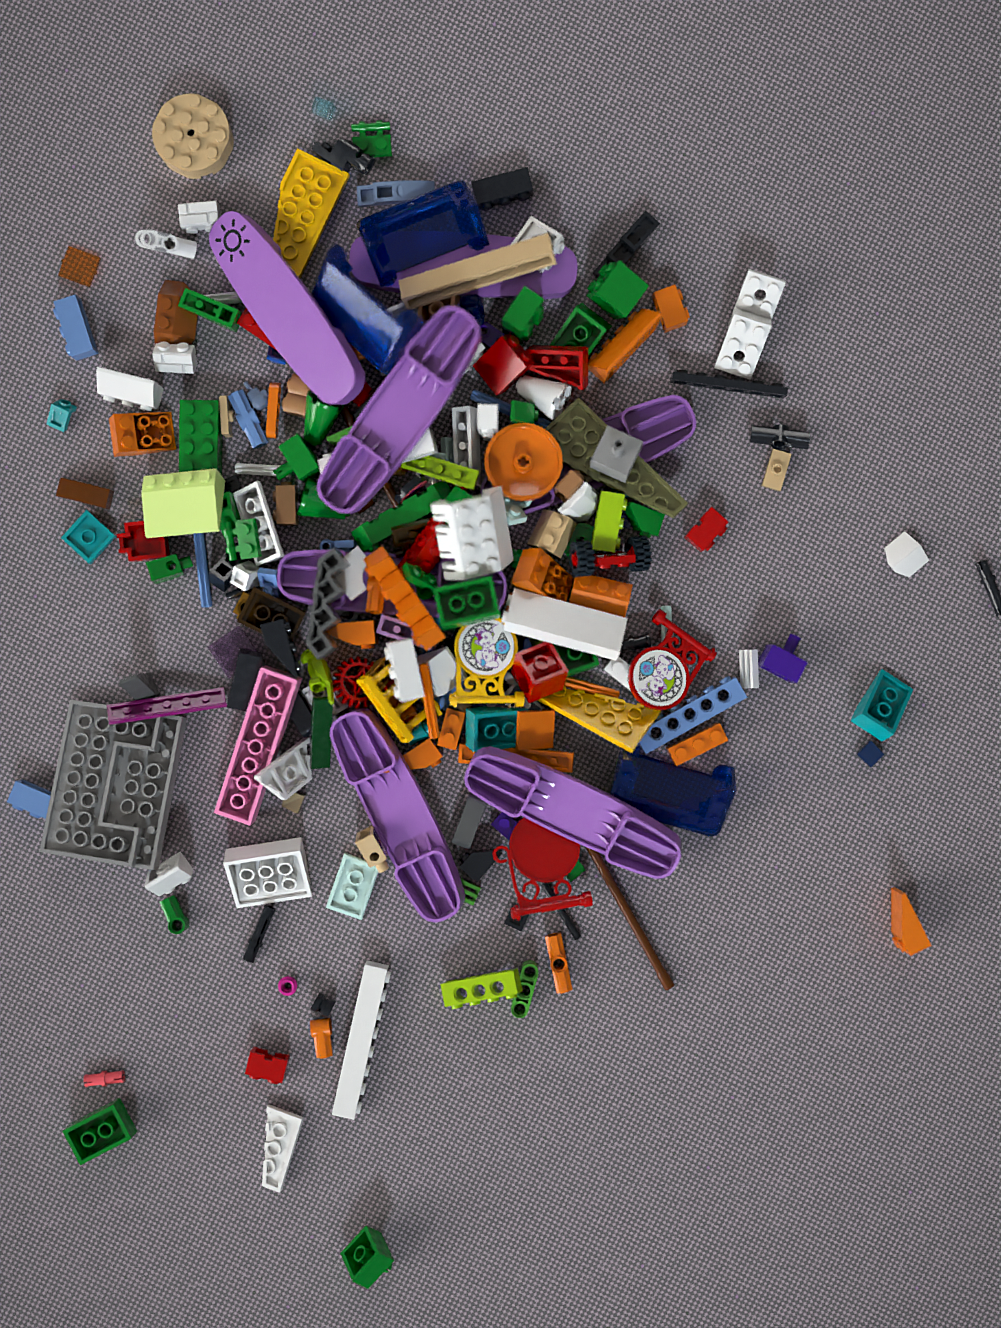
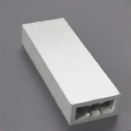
M514 588L513 595H508L506 606H509L508 612L504 611L501 621L505 623L504 631L617 660L628 618Z

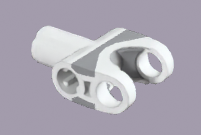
M139 230L135 235L136 244L142 248L191 259L195 257L196 241L154 230ZM146 234L149 237L148 243L144 241V236Z

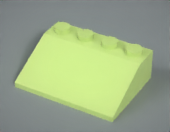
M215 468L144 476L141 494L146 538L220 531L225 479Z

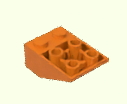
M171 412L113 414L109 418L114 457L176 450Z
M540 547L524 549L522 551L511 583L520 590L566 602L574 578Z

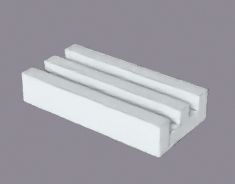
M758 649L739 650L741 687L759 688Z

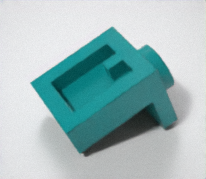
M65 399L52 403L46 424L62 432L67 431L71 414L76 411L77 407Z

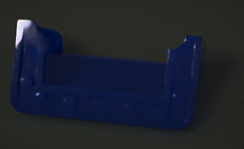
M455 181L364 217L356 223L380 287L393 285L397 279L396 273L468 245L469 248L479 251L485 246L490 245L477 202L464 181Z
M335 243L326 254L311 295L333 328L340 329L348 343L378 370L389 375L404 356L407 345L425 325L422 318L409 309L401 311L395 317L351 278L350 272L353 267L347 262V255L344 249Z
M640 744L637 745L632 753L620 748L609 792L610 795L640 810L660 823L711 837L720 833L737 792L734 767L718 765L710 775L639 754Z

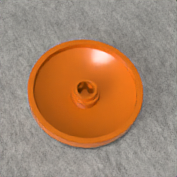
M515 423L498 431L490 440L484 459L485 472L493 487L502 486L503 496L516 501H531L546 495L556 485L563 465L562 452L556 439L544 428L531 423Z

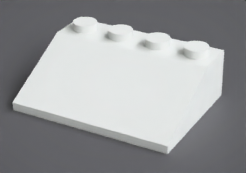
M301 837L225 850L223 863L237 908L312 897L306 854Z

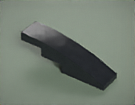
M645 211L593 271V275L598 278L600 276V269L605 264L608 265L611 262L621 261L626 265L660 223Z

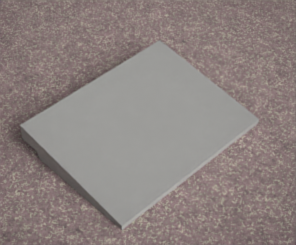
M70 700L39 852L158 870L187 718L170 715L109 725L107 705Z

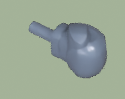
M245 381L243 384L249 391L247 397L253 408L260 411L267 407L269 393L265 389L262 391L257 387L253 389L248 381Z

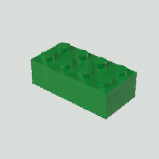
M180 400L179 472L216 468L222 475L223 435L221 434L219 401Z

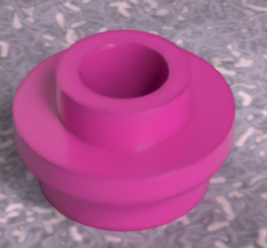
M285 976L279 981L278 989L281 994L290 996L297 990V982L293 977ZM287 982L291 984L289 989L285 987Z

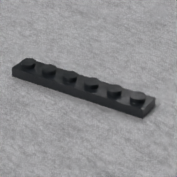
M676 370V372L672 373L670 383L780 399H784L788 393V388L783 387V384L780 383L766 385L763 381L754 380L751 383L745 382L743 378L726 379V376L723 375L709 377L706 373L702 372L688 374L686 370Z

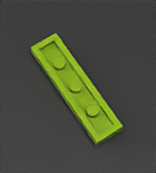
M432 456L408 461L401 465V468L475 490L480 475L478 470Z

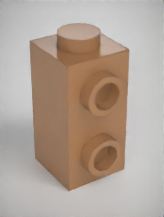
M281 482V485H276V490L273 491V502H276V510H273V520L279 526L299 525L297 515L298 487L292 485V482Z

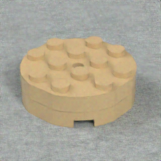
M183 94L170 99L161 107L153 123L152 138L158 154L171 170L186 178L202 179L201 176L217 173L225 166L233 150L234 136L223 110L217 103L199 94Z

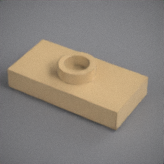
M220 396L221 434L225 437H233L232 422L235 420L234 411L231 410L228 396Z
M772 449L762 487L781 491L792 454Z

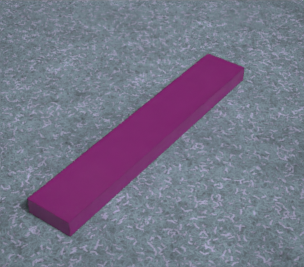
M224 687L109 704L107 705L109 725L222 708L227 707Z

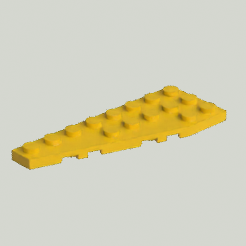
M297 148L280 183V197L277 206L278 212L273 240L280 247L281 256L300 279L350 175Z

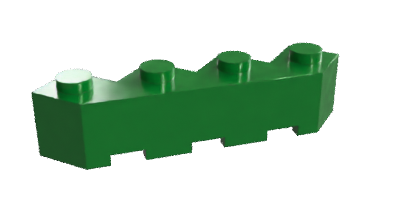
M443 480L427 487V490L402 501L403 503L386 510L379 514L377 518L363 523L352 531L351 534L361 551L370 550V552H373L380 548V543L392 537L390 527L427 519L432 514L431 504L445 500L452 491L449 484Z

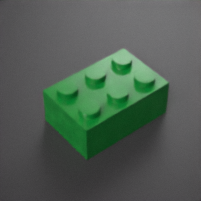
M524 286L502 318V332L504 334L511 333L517 337L520 345L524 341L528 342L533 334V327L535 325L539 326L544 318V299Z
M492 576L433 589L443 631L500 618Z
M119 1097L73 1121L62 1132L77 1161L82 1165L132 1139L137 1129Z

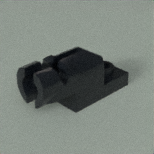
M338 139L334 147L325 141L322 143L315 142L311 148L341 171L349 172L350 169H353L363 175H367L376 161L369 154H364L362 149L349 140Z

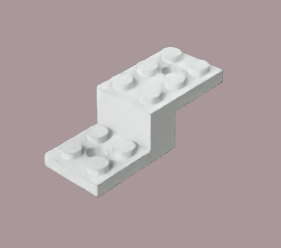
M748 269L714 368L751 380L771 329L772 317L786 280ZM759 289L766 292L765 297L762 299H758L755 296V292ZM736 351H743L745 356L739 360L734 357V353Z

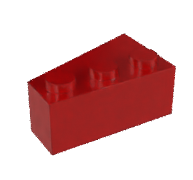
M532 345L526 349L534 361V364L528 370L546 377L555 378L564 384L568 383L580 390H584L588 386V347Z

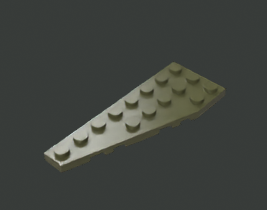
M579 397L545 428L558 442L564 465L672 518H675L688 505V502L639 455L626 483L590 468L591 459L608 425Z

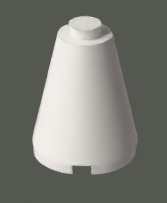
M525 375L523 378L520 377L516 383L517 393L529 403L535 404V408L550 420H554L564 411L563 405L565 401H569L571 395V386L560 382Z

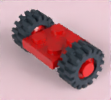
M646 536L628 537L627 543H625V552L615 551V553H594L590 541L572 542L569 548V564H571L572 574L575 577L591 576L595 570L594 567L599 566V568L605 569L611 568V565H617V567L628 566L631 572L649 570V567H651L650 561H652L649 540H647Z

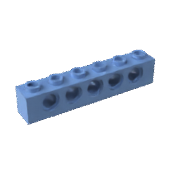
M727 676L719 681L720 684L713 687L711 685L702 690V695L697 697L695 694L687 698L686 704L682 706L678 704L670 708V712L666 715L659 714L639 742L644 753L647 754L746 699L747 696L737 678ZM722 689L727 692V697L724 700L718 698V692ZM704 699L710 701V707L706 710L701 707V702ZM688 708H691L694 712L693 717L690 719H686L684 716V712ZM670 718L677 720V725L674 728H669L667 725ZM654 727L660 729V735L656 738H653L650 734L651 729Z

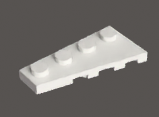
M269 1104L266 1112L268 1115L265 1128L266 1142L264 1145L265 1160L263 1161L262 1186L280 1193L286 1179L304 1117Z

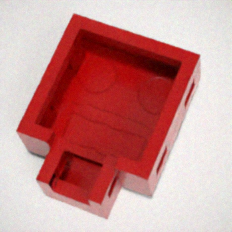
M144 521L124 523L125 533L117 534L120 544L118 551L120 554H128L129 562L156 560L170 556L168 536L146 538Z

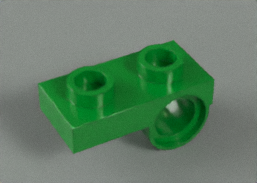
M406 562L401 567L405 580L414 584L417 596L420 599L426 600L434 595L433 589L438 588L436 577L431 573H425L418 566H413Z

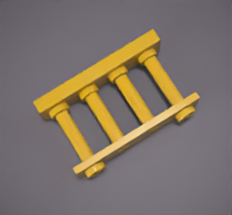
M389 663L373 677L365 675L356 681L401 743H407L414 738L411 734L412 729L426 718L425 709L422 710L407 724L403 723L400 719V714L418 699L423 704L424 701L423 697L402 702L396 708H392L389 704V698L394 695L393 687L395 684L384 693L377 687L378 682L389 674L388 668L391 667ZM435 701L436 714L441 716L443 713L440 711V705Z

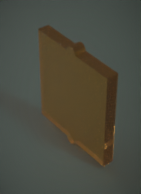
M68 246L65 257L61 260L62 265L58 276L90 288L94 276L97 275V268L101 258Z

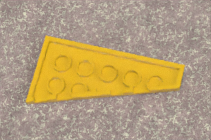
M566 686L561 691L537 700L630 753L634 751L661 712V710L649 709L639 703L634 705L626 703L623 699L597 693L592 695L585 693V690L581 689L577 691L567 689Z

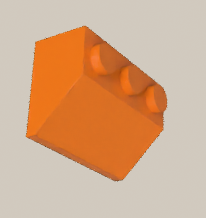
M594 575L574 577L569 603L625 618L633 585Z

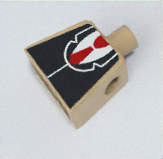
M373 825L358 832L355 843L368 866H376L379 873L386 871L389 868L386 862L387 852Z

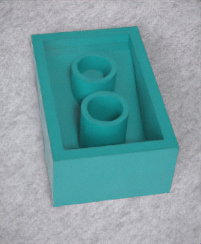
M881 669L857 705L850 721L880 741H884L895 734L914 689Z
M487 706L466 708L465 745L473 752L489 746L498 749L514 748L516 746L517 711H528V709Z

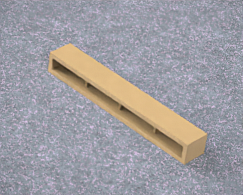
M547 233L398 280L402 301L407 310H411L557 263L553 246Z

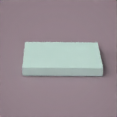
M344 853L326 908L362 920L378 875L376 866L369 867L365 859Z

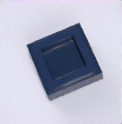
M869 740L856 755L871 768L884 753Z

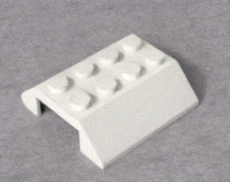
M502 486L482 490V496L450 504L445 500L431 504L434 520L448 521V524H440L435 527L436 532H438L436 535L440 557L455 559V561H446L442 564L445 580H468L502 571L513 561Z

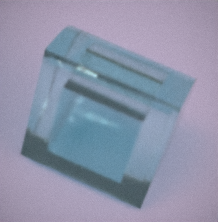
M315 97L312 113L331 121L336 112V107L332 102Z

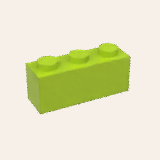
M600 491L591 541L592 549L614 553L615 549H619L621 538L618 537L619 529L622 530L624 518H621L622 510L625 511L627 507V499H624V494Z

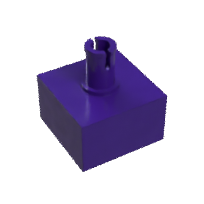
M790 634L783 649L774 644L766 645L758 659V667L789 683H798L808 663L793 654L801 638Z

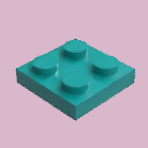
M86 510L61 539L88 564H92L117 536L89 510Z

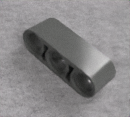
M471 792L452 840L453 844L466 849L471 847L487 804Z

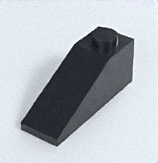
M236 552L237 560L229 561V555L226 553L209 570V582L222 592H225L232 585L230 581L234 566L251 561L252 558L241 559L240 552Z

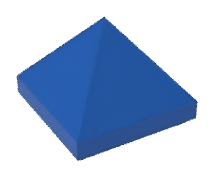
M269 346L266 359L275 364L285 365L286 360L281 354Z

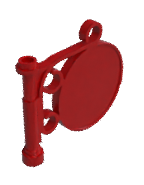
M524 817L516 824L510 835L509 849L505 846H498L494 849L492 857L499 864L507 862V859H498L496 856L497 850L502 849L507 854L512 885L518 905L510 908L512 919L518 921L520 916L538 912L544 913L575 906H593L590 891L581 892L578 896H568L572 891V887L568 881L563 879V877L571 872L578 861L580 844ZM513 865L524 877L530 879V881L522 886V893L526 891V886L529 884L536 888L532 900L525 898L519 892ZM557 881L554 885V893L556 895L559 893V884L563 883L568 888L566 894L537 899L540 888L536 882L550 883Z

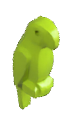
M309 648L301 654L300 660L302 664L308 663V674L311 678L309 680L310 690L318 693L325 691L327 687L328 700L330 704H334L330 667L325 659H317Z

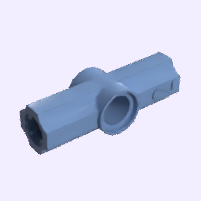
M244 390L231 393L228 396L229 401L237 414L236 419L241 429L245 431L252 448L256 449L266 445L268 440L260 425L261 421L255 409L251 407Z

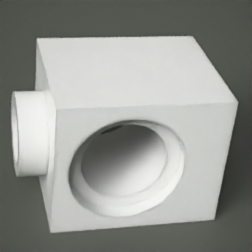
M250 561L235 565L230 583L243 591L259 586L257 572L261 567H256V564Z

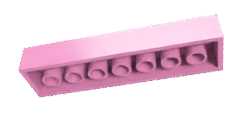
M267 665L260 668L214 813L249 826L256 821L266 787L259 783L254 776L277 757L302 677H294L293 674Z

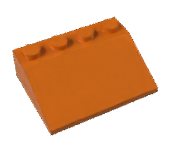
M643 308L638 313L634 311L629 316L627 325L625 327L621 325L614 333L616 336L612 340L608 339L601 346L603 350L599 354L594 353L588 360L590 363L588 370L605 384L657 329L663 314Z

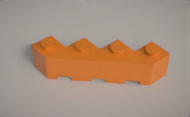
M383 546L363 559L366 564L365 571L370 578L374 576L382 587L380 592L386 601L390 599L398 610V613H396L402 624L406 622L414 633L412 638L417 646L422 645L427 651L445 638L435 620H433L422 601L415 594L408 581L405 580V577Z

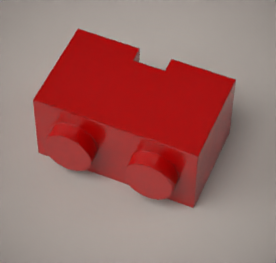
M710 507L699 519L701 524L693 526L684 536L700 552L708 551L715 544L713 539L717 535L721 537L728 529L726 527L728 521L713 507Z
M253 1047L249 1054L245 1074L256 1080L260 1078L266 1079L272 1084L282 1083L286 1076L290 1055L275 1052V1055H270L266 1049Z

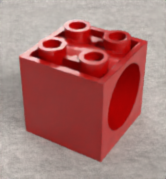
M543 642L516 653L511 674L521 691L524 692L528 703L563 690L568 669L553 644Z

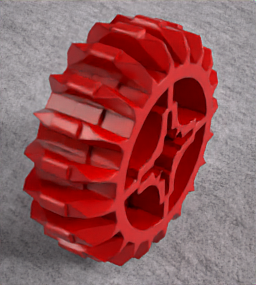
M352 657L348 659V663L344 660L341 662L342 667H336L339 673L334 672L332 675L337 678V680H332L333 685H337V687L333 688V692L339 691L336 698L338 699L342 696V704L349 701V708L353 704L355 709L360 708V703L363 708L367 707V702L370 705L373 704L368 696L363 698L356 697L362 688L360 686L357 687V683L354 682L358 677L364 676L373 666L374 662L367 664V658H364L362 663L360 657H356L355 662ZM359 668L355 676L345 675L348 669ZM344 683L350 686V694L346 691Z

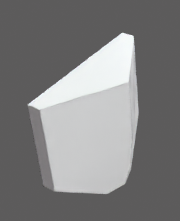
M905 531L884 548L889 566L895 573L906 577L913 575L929 561L921 545Z

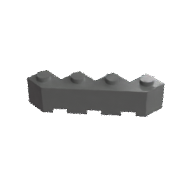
M336 548L318 559L317 563L318 570L314 583L309 632L306 638L307 646L317 659H324L339 648L328 634L330 629L342 621L331 604L347 593L336 579V576L348 568L350 564L341 551Z

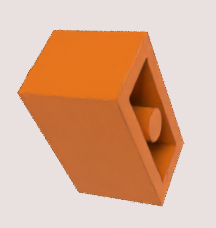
M672 285L653 292L652 300L656 311L663 314L660 322L664 333L685 326L690 316L688 309L683 307L681 290H677L676 285Z
M449 707L446 709L437 746L452 750L457 749L466 716L465 712Z

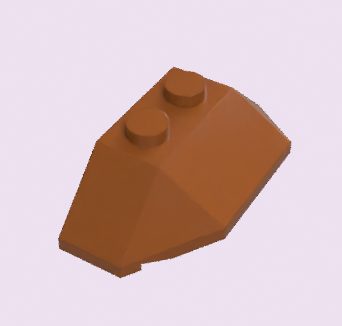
M165 280L158 293L154 324L155 345L160 342H168L169 344L187 343L191 345L196 339L198 315L178 306L184 289H189L185 282Z

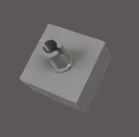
M607 426L591 459L590 468L626 483L642 449L643 441Z

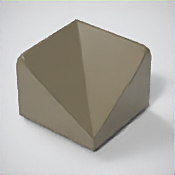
M297 791L287 800H283L282 807L298 814L306 795Z

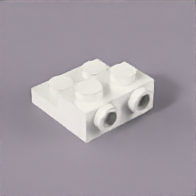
M532 216L512 242V244L548 233L555 255L556 253L561 254L565 247L562 234ZM552 266L539 269L538 271L543 273L545 269L549 270Z

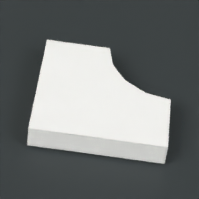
M358 546L344 556L350 566L336 576V579L347 592L346 595L351 601L366 590L363 583V573L366 567L363 559L366 556Z

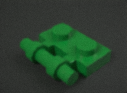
M376 120L374 123L359 121L358 124H351L352 132H360V136L352 137V141L363 150L364 154H369L373 158L392 156L391 135H383V130H390V122ZM366 131H377V135L366 136Z
M256 518L236 520V528L232 529L231 521L223 522L224 530L222 531L223 536L226 537L227 547L225 549L229 555V561L237 560L236 552H240L241 559L262 557ZM237 534L239 546L234 544L233 535Z

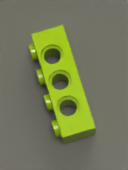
M518 968L449 980L440 984L444 1006H451L452 1009L461 1008L465 1003H469L470 1006L481 1004V1000H488V1003L499 1000V997L506 996V999L518 997L517 994L523 991ZM497 981L503 984V991L497 988ZM479 985L484 986L485 994L480 993ZM461 988L466 990L467 997L461 995Z

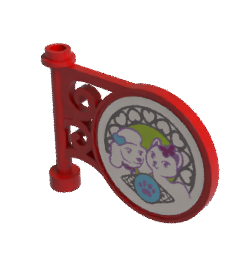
M661 609L657 610L651 621L657 626L661 623L667 628L665 638L657 646L647 648L637 654L632 660L628 671V684L633 696L643 706L653 710H666L678 705L686 696L690 684L704 661L711 662L717 655L714 647L708 649L667 619V613ZM673 633L681 639V644L678 648H674L672 642H674V645L679 644V639L672 637ZM688 651L696 653L698 657V661L690 675L687 665L694 664L696 662V656L695 654L690 653L688 654V657H690L691 660H688L686 658V653Z

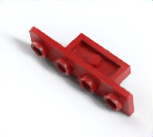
M433 517L429 519L427 526L417 536L414 544L406 551L404 558L397 565L402 574L401 567L406 562L413 566H418L427 574L431 572L441 558L436 538L438 532H436L435 527L445 524L444 521H436Z

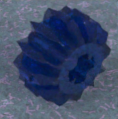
M468 294L460 298L459 308L471 315L481 326L484 323L485 317L481 298L477 294Z

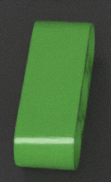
M533 960L523 962L520 969L521 985L529 986L530 990L526 993L520 992L517 994L518 997L512 999L511 1012L516 1018L525 1017L529 1011L539 972L538 965ZM531 966L535 969V972L527 974L524 971L525 968ZM517 1004L525 1006L522 1011H517L514 1007Z

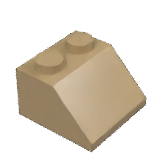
M543 509L527 544L535 548L541 547L545 552L561 558L577 523L558 512Z

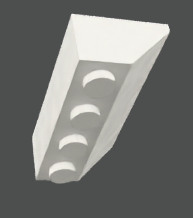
M256 481L234 492L233 496L241 520L256 518L262 557L254 558L257 567L280 561L284 557V552L260 481Z

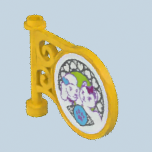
M501 618L462 626L458 630L454 641L456 692L449 694L450 706L457 707L458 703H514L515 707L524 706L523 691H515L514 695H505L503 691L504 676L513 665L515 654L518 653V641L515 633L503 630L505 623L501 622ZM461 668L472 675L464 679V686L467 689H472L473 685H469L468 682L473 680L476 683L475 689L471 692H465L462 689ZM478 678L485 679V680H484V681L482 682V684H481V682H480V680H479ZM488 682L494 683V687L489 686L488 690L495 692L498 689L499 695H488L485 689Z

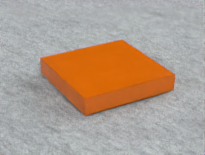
M555 710L517 711L515 749L553 748Z

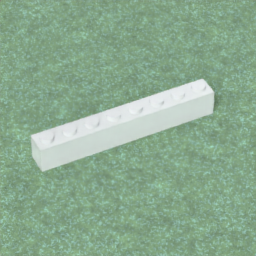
M366 961L334 1101L332 1111L334 1116L354 1120L356 1113L360 1114L362 1102H359L360 1095H364L366 1084L363 1083L364 1076L368 1077L371 1066L367 1064L368 1058L373 1057L375 1046H371L372 1040L377 1038L379 1030L375 1026L377 1020H381L383 1009H380L381 1001L385 1002L387 994L384 986L385 983H389L391 972L388 971L389 965Z

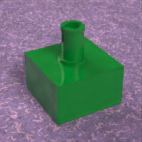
M299 434L278 446L287 460L286 463L273 470L279 481L293 471L299 480L305 483L308 478L314 479L321 474L316 455L306 443V440Z
M367 1225L340 1253L352 1282L367 1289L383 1273H388L387 1269L391 1270L392 1263L394 1262L382 1233Z

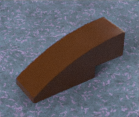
M60 478L56 492L57 497L110 510L114 495L113 490L65 478Z

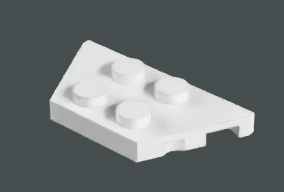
M309 737L302 738L254 776L259 783L281 800H287L312 780L310 755L307 754V744H310Z

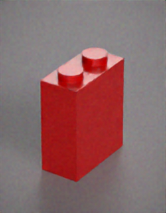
M508 333L501 336L473 367L497 396L506 392L534 364V361L531 359V355L519 344L517 337Z

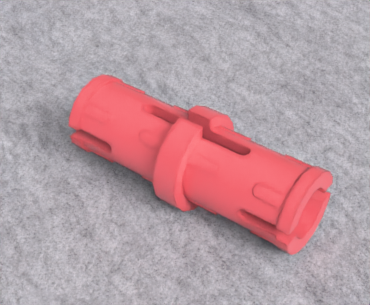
M121 1070L85 1074L84 1082L87 1083H84V1086L102 1085V1087H106L108 1084L124 1083L125 1075L122 1076V1074H125V1072Z

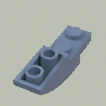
M422 180L373 182L371 185L357 186L358 206L368 207L388 204L406 205L436 202L435 182Z

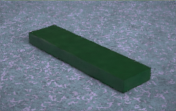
M328 696L312 697L311 769L330 768V728L332 726L333 704H330Z

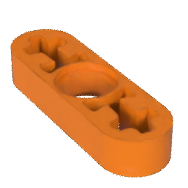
M270 382L266 422L267 438L277 439L281 383Z

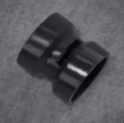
M319 992L310 1010L314 1012L319 1011L327 1019L336 1001L326 999L325 995Z

